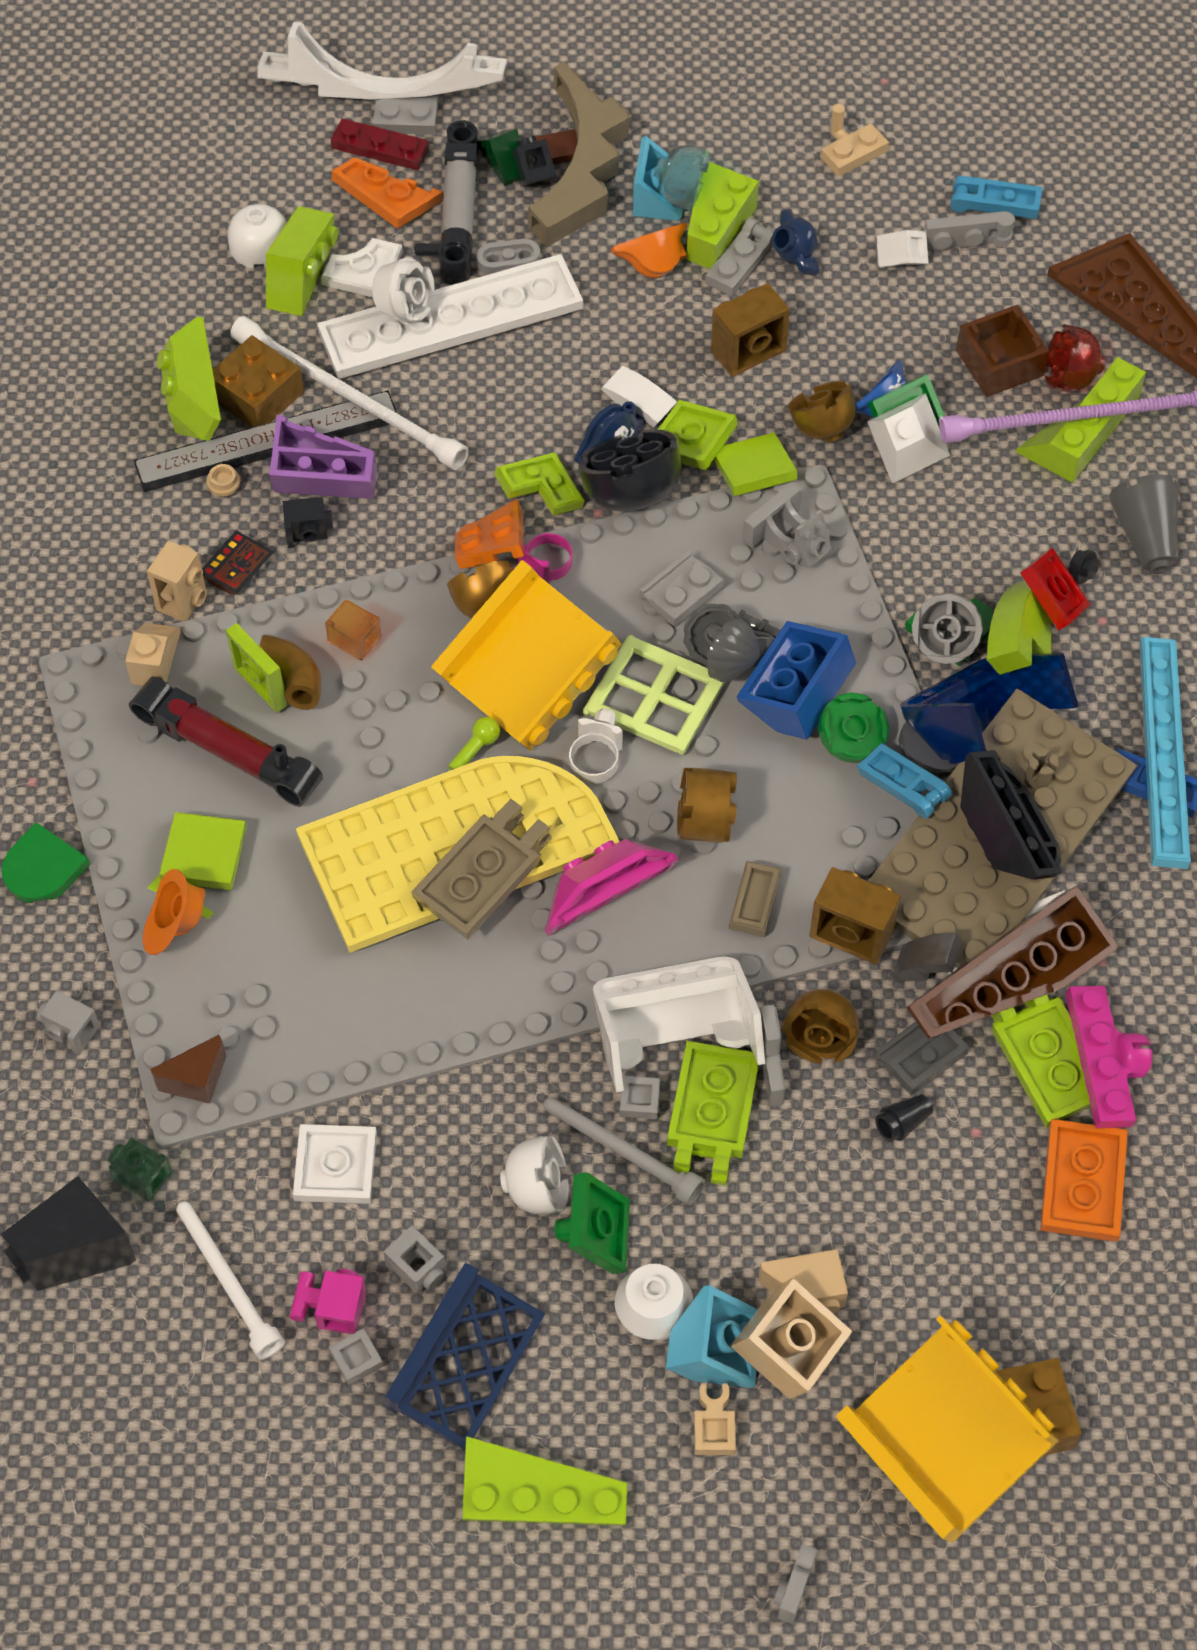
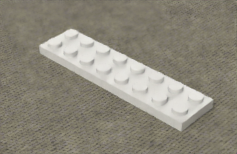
M562 254L429 291L426 306L431 309L427 316L420 321L414 320L410 323H402L379 311L377 307L317 323L335 374L338 379H342L583 309V299Z

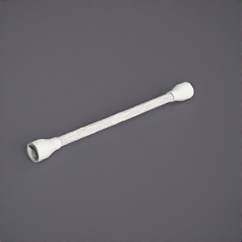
M246 316L239 317L232 325L230 335L238 343L242 344L251 335L255 336L300 367L302 373L425 444L426 448L431 450L444 465L453 470H458L465 463L469 454V448L457 440L443 438L435 433L431 434L403 416L391 411V409L381 405V403L276 343L270 336L264 333L256 322Z

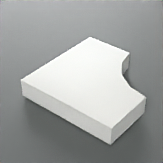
M372 238L366 247L356 253L347 255L332 254L321 277L322 285L373 297L372 286L376 272L383 265L400 260L403 254V247L400 244Z

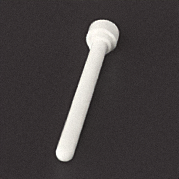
M186 1201L180 1202L176 1208L177 1213L251 1331L249 1334L251 1339L249 1345L256 1357L262 1360L276 1354L285 1344V1340L276 1327H271L269 1323L263 1322L191 1204Z

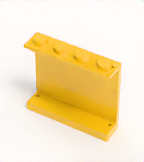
M521 560L437 658L431 668L488 717L496 720L501 728L527 750L531 751L536 745L539 746L546 740L549 735V729L553 724L569 713L572 708V702L581 692L587 691L593 685L596 678L595 675L604 665L610 664L616 658L617 650L622 643L611 631H606L542 579L531 566Z
M939 1316L936 1320L942 1327L856 1410L846 1405L835 1417L942 1539L953 1543L1059 1440L1050 1432L1055 1427L1052 1421L1039 1408L1032 1412L1023 1402L1027 1397L1026 1393L1011 1378L1004 1382L995 1372L1000 1365L985 1349L982 1348L977 1352L968 1343L973 1337L970 1332L957 1319L950 1323L942 1316Z

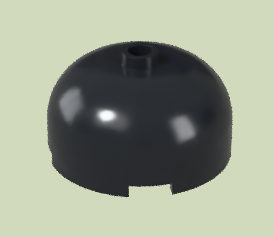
M658 429L643 430V436L641 437L632 436L622 439V436L618 435L588 449L581 455L582 464L578 465L584 489L589 497L601 507L613 511H641L663 500L673 491L681 476L682 461L674 434Z

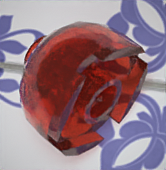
M1063 324L1061 326L1064 330L1062 332L1055 331L1048 346L1049 355L1046 366L1051 367V376L1045 375V381L1051 389L1075 392L1089 386L1097 374H1101L1105 364V357L1102 355L1101 346L1094 334L1077 326Z

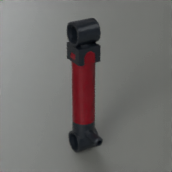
M150 677L129 702L130 710L142 722L150 726L158 724L159 731L180 742L184 738L269 785L289 804L297 807L303 806L323 780L322 772L308 759L300 756L294 758L288 756L287 749L283 744H277L274 747L199 707L195 697L177 687L173 689L167 682L158 677Z

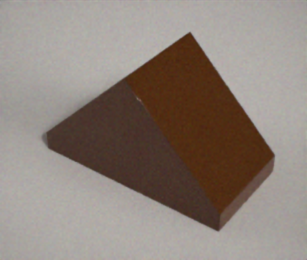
M217 1035L151 1068L150 1070L158 1091L210 1104L227 1057L220 1035Z

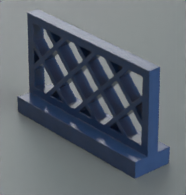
M466 1262L385 1395L382 1406L395 1414L397 1411L464 1451H466V1436L475 1437L545 1316L544 1312L478 1274L479 1270ZM478 1288L494 1296L496 1310L476 1314L472 1299ZM502 1301L510 1306L503 1308ZM468 1307L470 1316L461 1318ZM520 1311L533 1319L526 1331L510 1334L505 1314ZM499 1316L504 1336L484 1341L478 1321ZM472 1322L477 1343L456 1347L453 1336L455 1327ZM521 1339L515 1350L513 1341ZM449 1341L451 1349L442 1351L446 1342ZM507 1343L510 1354L509 1362L491 1368L486 1347ZM480 1349L485 1369L464 1374L459 1354ZM453 1356L458 1376L437 1381L433 1364L437 1359ZM502 1372L495 1384L493 1374ZM427 1374H429L431 1383L421 1385ZM487 1376L491 1390L488 1398L471 1402L466 1381ZM460 1383L465 1403L444 1408L439 1388ZM433 1389L438 1410L423 1414L410 1406L416 1393ZM482 1406L477 1417H475L473 1408ZM467 1410L471 1427L466 1436L462 1437L449 1429L446 1415ZM440 1417L442 1424L432 1418Z

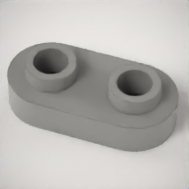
M530 239L487 243L477 251V267L486 275L540 260V247L535 241Z

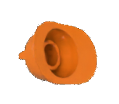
M179 869L169 870L161 879L155 901L146 920L142 943L144 950L149 955H158L169 946L174 936L188 933L200 921L205 890L188 883L184 874Z

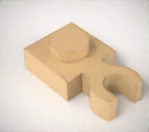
M706 1383L700 1385L699 1401L706 1411H694L695 1455H735V1411H723V1408L726 1407L729 1401L730 1390L728 1384H722V1395L717 1399H712L707 1395Z

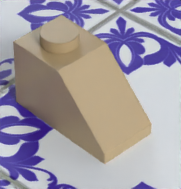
M145 623L133 632L125 660L132 685L143 686L152 676L167 682L181 632L180 627Z
M838 1249L760 1263V1284L770 1291L774 1287L794 1278L833 1314L845 1307L848 1291Z

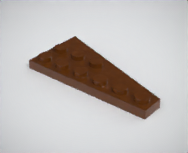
M1131 233L1049 267L1047 276L1197 378V315Z

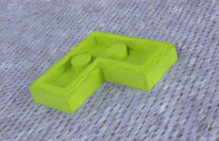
M556 452L498 466L495 469L494 475L508 499L539 492L553 516L583 508L585 500Z

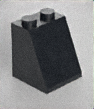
M79 1176L75 1177L1 1234L7 1246L2 1253L11 1264L9 1267L22 1284L29 1280L37 1291L125 1267L136 1261L125 1230Z

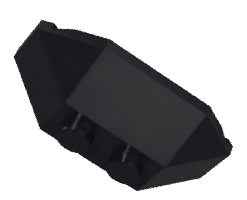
M995 750L970 752L966 755L960 808L993 869L1031 880L1053 878L1062 874L1060 846L1027 786L1011 768L1001 762V757Z

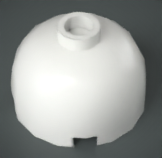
M253 204L240 209L231 219L227 232L232 257L238 263L249 268H254V264H264L266 268V252L287 223V220L277 209L269 205Z
M540 1136L523 1141L511 1150L505 1164V1170L501 1171L500 1181L503 1191L509 1193L512 1201L524 1211L532 1214H552L557 1211H563L566 1208L569 1184L568 1179L561 1181L559 1167H565L566 1163L556 1139L552 1136Z

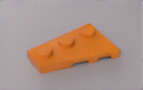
M356 157L332 170L331 180L397 229L442 202V191L432 188L431 191L417 187V181L406 178L404 181L389 176L388 170Z

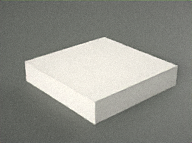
M300 1124L293 1187L294 1201L371 1204L377 1138L376 1127Z

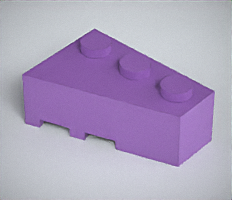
M277 414L269 473L274 492L374 499L377 477L374 451L336 436L331 438L316 432L315 428L307 425L305 427L287 421L286 417Z

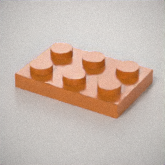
M1051 1119L1048 1134L1040 1231L1118 1242L1121 1231L1128 1130L1095 1128V1125Z

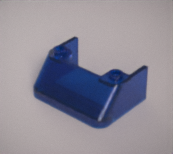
M1064 653L1032 654L1031 666L1000 675L987 661V658L981 659L908 698L900 704L907 723L940 759L949 760L950 764H956L965 761L966 755L970 752L987 751L982 733L1016 689H1019L1049 709H1074L1078 707V702Z

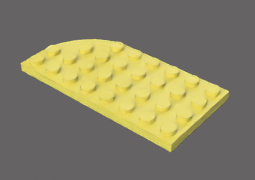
M496 756L477 760L296 828V833L349 953L440 919L412 897V890L483 814L489 818H494L496 813L510 799L522 806L523 810L521 813L524 815V819L512 833L521 839L524 833L539 819L550 827L548 833L552 837L539 852L541 853L540 862L515 889L564 871L563 867L576 858L582 857L583 861L595 856L594 850L610 840H613L614 844L619 843L620 841L598 798L588 786L573 774L551 763L521 756Z

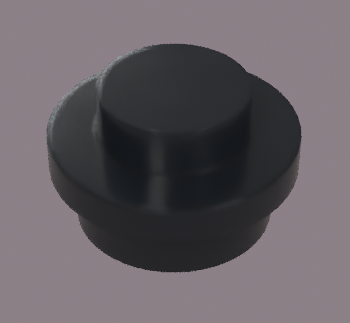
M1078 550L1073 555L1068 571L1076 582L1083 584L1096 575L1099 568L1096 553L1092 550Z

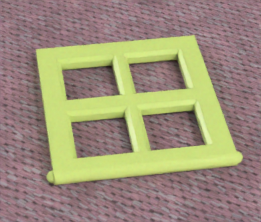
M628 635L618 650L616 658L609 665L585 705L583 713L584 715L595 717L596 713L602 708L613 710L616 716L615 726H619L627 732L684 755L725 682L710 678L707 671L708 668L637 639L633 635ZM633 653L663 665L651 687L621 675ZM676 672L706 684L695 705L665 693ZM615 683L645 695L633 717L603 705ZM659 702L689 714L677 736L647 724Z

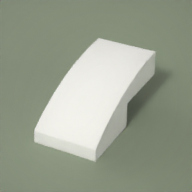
M624 366L601 388L615 403L623 406L627 401L633 402L636 405V413L643 417L653 428L677 403L676 400L656 384Z

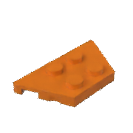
M518 499L511 501L476 522L461 527L459 532L455 533V559L460 569L498 561L497 555L511 551L514 559L524 556L523 510Z

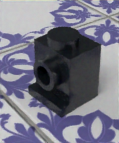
M535 136L518 140V147L511 149L521 187L556 176L546 139L536 141ZM527 155L534 157L535 164L533 167L528 166Z
M323 497L282 501L288 548H295L294 542H313L319 539H328L327 531L333 530L332 511L325 510Z

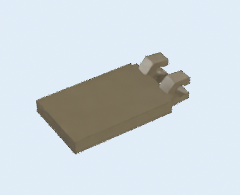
M512 799L496 813L494 818H489L483 814L411 892L412 897L467 940L471 938L540 862L541 853L539 852L552 839L548 833L550 827L539 819L524 833L521 839L512 833L524 819V815L521 813L523 810L522 806Z

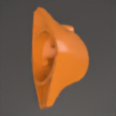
M685 222L615 245L610 251L613 255L627 260L643 276L661 278L667 275L677 265L679 260L687 257L681 242V237L687 229V224Z

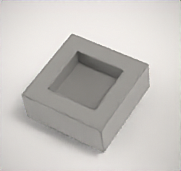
M622 1076L624 1091H621L619 1117L657 1119L660 1078Z
M364 1328L329 1347L330 1354L348 1385L383 1367V1362Z

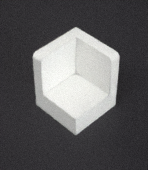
M905 230L877 235L878 266L885 268L897 265L928 264L926 231Z

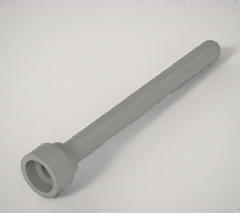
M549 1097L545 1099L543 1107L547 1112L672 1186L671 1191L676 1193L678 1200L691 1206L700 1195L705 1184L704 1178L692 1171L689 1173L684 1171L678 1173L555 1098Z

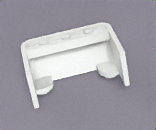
M715 957L609 977L598 981L593 987L606 1062L616 1092L624 1091L621 1070L631 1069L642 1061V1047L714 1034L717 1042L727 1048L738 1049L750 1044L757 1064H765L761 1013L739 961L732 957Z

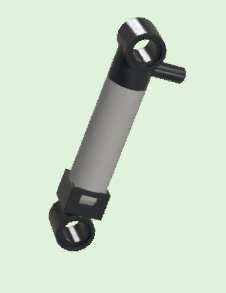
M466 120L451 123L446 131L447 143H445V180L440 243L414 244V254L416 256H439L440 276L444 282L450 285L468 281L472 274L471 254L479 150L477 127Z

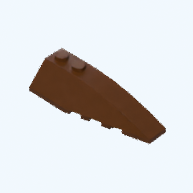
M1075 886L1055 897L1002 935L906 1008L929 1039L1062 989L1118 949L1119 946L1080 889Z

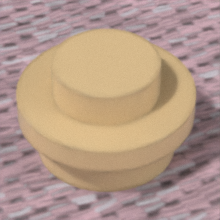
M219 464L210 470L206 479L207 487L214 495L229 496L238 490L240 476L230 465Z

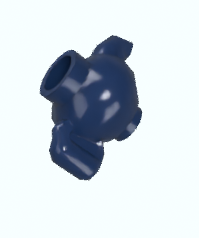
M792 209L782 210L779 219L780 226L776 228L772 236L774 248L783 261L789 264H796L800 273L813 276L818 274L820 270L819 265L812 256L818 246L816 229L807 220L795 218Z

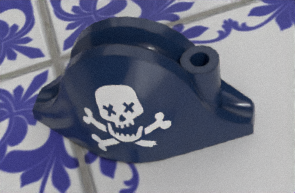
M631 401L625 402L623 406L619 403H614L599 411L588 424L574 461L581 465V455L609 438L621 435L622 439L639 436L645 420L636 413V405Z

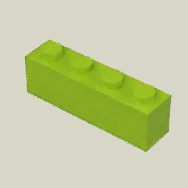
M1117 357L1086 398L1073 407L1136 400L1140 397L1146 371ZM1126 414L1051 423L1016 449V453L1074 483Z

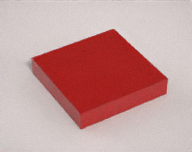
M1053 547L1041 554L1020 572L1058 631L1069 625L1090 605V602Z

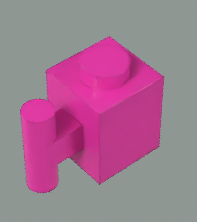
M338 1269L336 1272L325 1271L321 1289L312 1288L315 1275L311 1272L301 1271L289 1318L299 1322L305 1321L307 1308L316 1309L315 1319L318 1329L346 1334L356 1333L366 1295L364 1277L348 1269Z

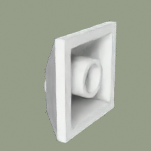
M922 394L867 421L892 483L950 456L946 444L942 443L939 426L926 394Z

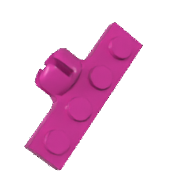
M1070 986L1065 996L1095 1128L1132 1127L1137 1120L1127 1078H1143L1146 1076V1072L1151 1069L1152 1050L1141 1049L1140 1047L1150 1046V1041L1147 1036L1141 1033H1122L1117 1031L1114 1026L1105 986Z

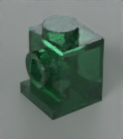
M132 1137L126 1145L122 1143L117 1144L108 1158V1163H110L108 1168L112 1179L149 1202L172 1173L167 1156L162 1153H156ZM137 1159L141 1161L140 1164L132 1166Z

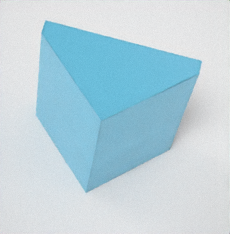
M647 136L641 138L633 185V216L677 221L682 218L689 170Z

